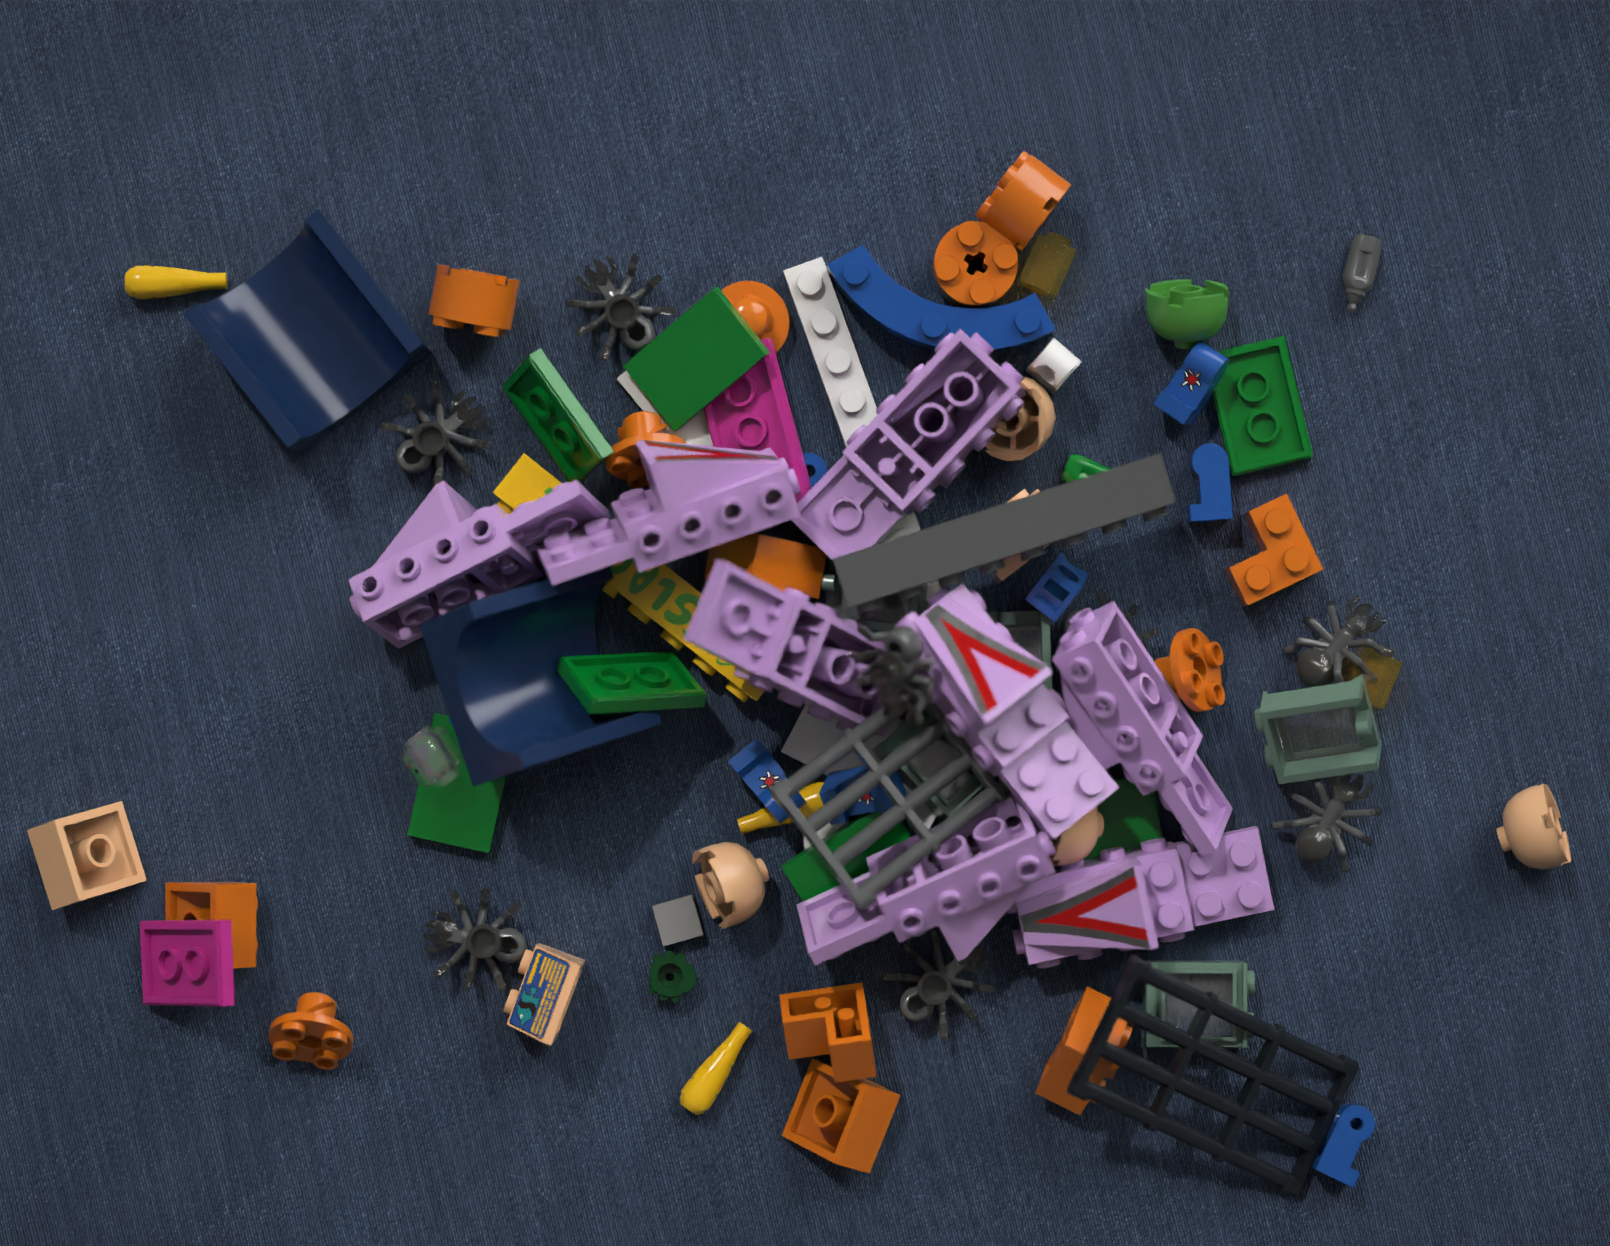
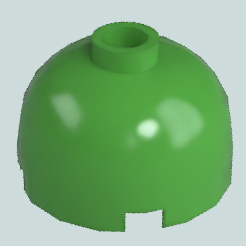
M1192 279L1167 280L1153 283L1150 285V290L1145 289L1147 320L1152 329L1162 338L1175 341L1176 348L1193 349L1198 342L1213 337L1221 330L1226 320L1229 306L1228 286L1220 282L1205 280V288L1191 285Z

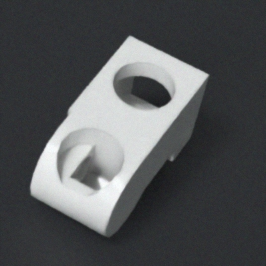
M1053 338L1027 367L1026 371L1054 395L1082 361Z

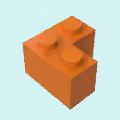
M1287 493L1243 514L1261 552L1225 569L1224 572L1241 607H1245L1323 570Z
M751 533L709 548L704 579H709L717 559L726 561L783 592L786 587L807 594L810 598L819 599L827 555L819 547Z
M863 982L779 995L789 1060L830 1054L834 1083L877 1077Z
M1088 986L1086 987L1071 1012L1059 1044L1045 1065L1035 1094L1078 1115H1081L1089 1101L1096 1104L1092 1100L1083 1101L1068 1094L1067 1087L1110 1002V997ZM1118 1018L1107 1042L1123 1049L1133 1028L1128 1026L1126 1021ZM1099 1057L1089 1081L1105 1087L1106 1081L1103 1079L1106 1077L1111 1080L1119 1066Z

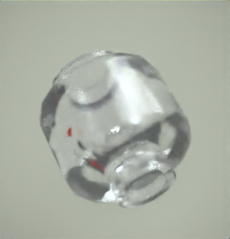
M427 724L402 744L405 748L401 756L402 763L423 787H429L437 782L443 788L462 773L457 767L463 760L460 746L442 726L432 729Z

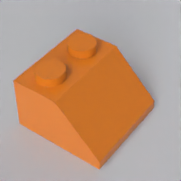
M165 882V920H231L233 969L256 967V953L258 950L256 938V911L258 908L256 883Z
M812 1058L781 1136L837 1165L870 1174L901 1095L865 1078L834 1083L832 1065Z

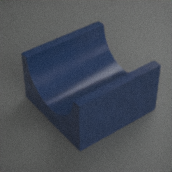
M319 209L305 219V225L299 235L264 268L226 294L207 303L195 304L184 313L185 317L287 448L301 456L433 354L332 223Z
M610 566L553 586L550 580H545L469 602L419 624L473 787L604 745L662 724L658 710L589 714L557 672L559 657L600 655L595 634V608L602 588L610 580L614 579Z

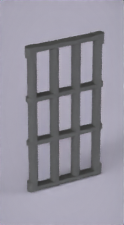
M910 682L911 684L919 688L918 683ZM906 690L901 692L898 702L896 697H894L854 729L848 728L842 732L843 737L791 777L788 779L783 777L769 788L771 796L785 810L846 890V894L855 906L861 911L877 900L876 895L928 854H936L941 850V844L995 802L1000 804L1004 801L1006 794L1010 791L1001 778L995 781L989 772L977 763L972 755V749L962 737L957 736L951 730L945 720L944 713L936 703L928 701L924 709L933 719V722L880 763H877L863 743L918 701L916 696ZM945 735L959 753V756L907 796L903 797L889 779V776L941 736ZM854 751L868 772L806 819L790 798L850 752ZM968 769H971L985 789L937 827L929 831L915 813V810ZM879 785L894 806L831 853L817 832ZM905 819L920 840L861 886L857 887L843 866Z

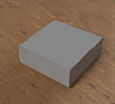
M693 894L652 905L663 946L704 935Z

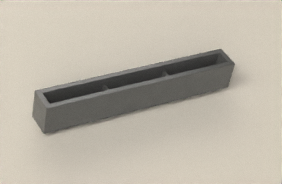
M1159 453L833 558V564L848 609L857 606L858 612L861 614L882 607L881 598L898 593L900 601L923 594L922 585L938 580L940 587L965 580L964 571L979 567L982 575L1006 567L1003 559L1020 554L1022 561L1046 554L1044 546L1061 541L1062 547L1066 548L1087 541L1085 533L1098 528L1102 529L1103 535L1128 528L1126 519L1142 515L1144 522L1168 515L1166 506L1176 503L1161 454Z

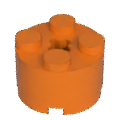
M1023 151L1000 179L997 188L985 200L975 216L981 222H986L1014 244V247L1021 252L1072 184L1032 154L1029 155Z
M967 221L948 231L939 242L933 259V277L939 293L946 301L958 308H988L999 303L1011 289L1018 269V253L1014 244L986 222ZM976 257L980 258L983 261L981 267L985 272L976 271L974 275L967 272L968 263L965 260L973 261Z
M437 264L428 313L433 316L432 324L457 329L464 328V323L474 324V333L494 337L504 336L505 330H511L520 280L508 279L506 285L507 277L464 268L460 270L450 268L447 265Z

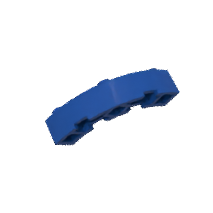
M864 244L827 264L829 276L854 308L885 332L904 342L926 350L934 351L943 338L949 333L955 335L959 329L969 337L977 332L994 349L990 354L1013 351L1034 344L1053 335L1056 330L1036 293L1021 300L996 307L956 308L929 301L902 287L880 268Z

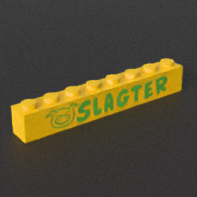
M524 453L493 493L500 498L497 505L507 514H510L520 504L534 502L551 493L553 488L562 483ZM631 558L610 565L614 579L610 580L602 588L606 594L613 599L618 593L623 595L631 602V605L627 608L630 613L646 625L651 619L664 628L659 636L678 651L686 645L697 654L692 662L711 677L716 671L720 672L730 680L725 688L745 703L749 697L756 702L765 691L748 684V680L734 676L736 670L734 665L684 640L702 596L698 590L665 564L642 572H638Z

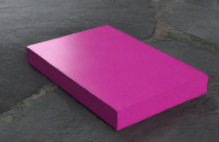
M231 920L140 921L143 1005H235Z

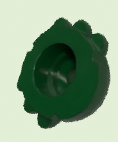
M668 950L663 957L660 954H654L653 964L650 969L651 975H649L650 987L648 992L650 995L658 993L661 1001H666L670 997L673 1002H678L682 993H688L694 987L697 980L696 972L691 964L686 963L684 953L674 956L673 952ZM672 974L674 976V979L672 981H667L666 975Z

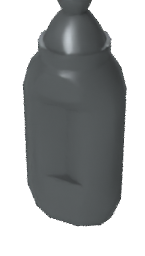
M1356 234L1351 241L1343 272L1344 293L1349 303L1346 310L1349 313L1356 311V304L1365 298V294L1374 285L1382 252L1381 239Z

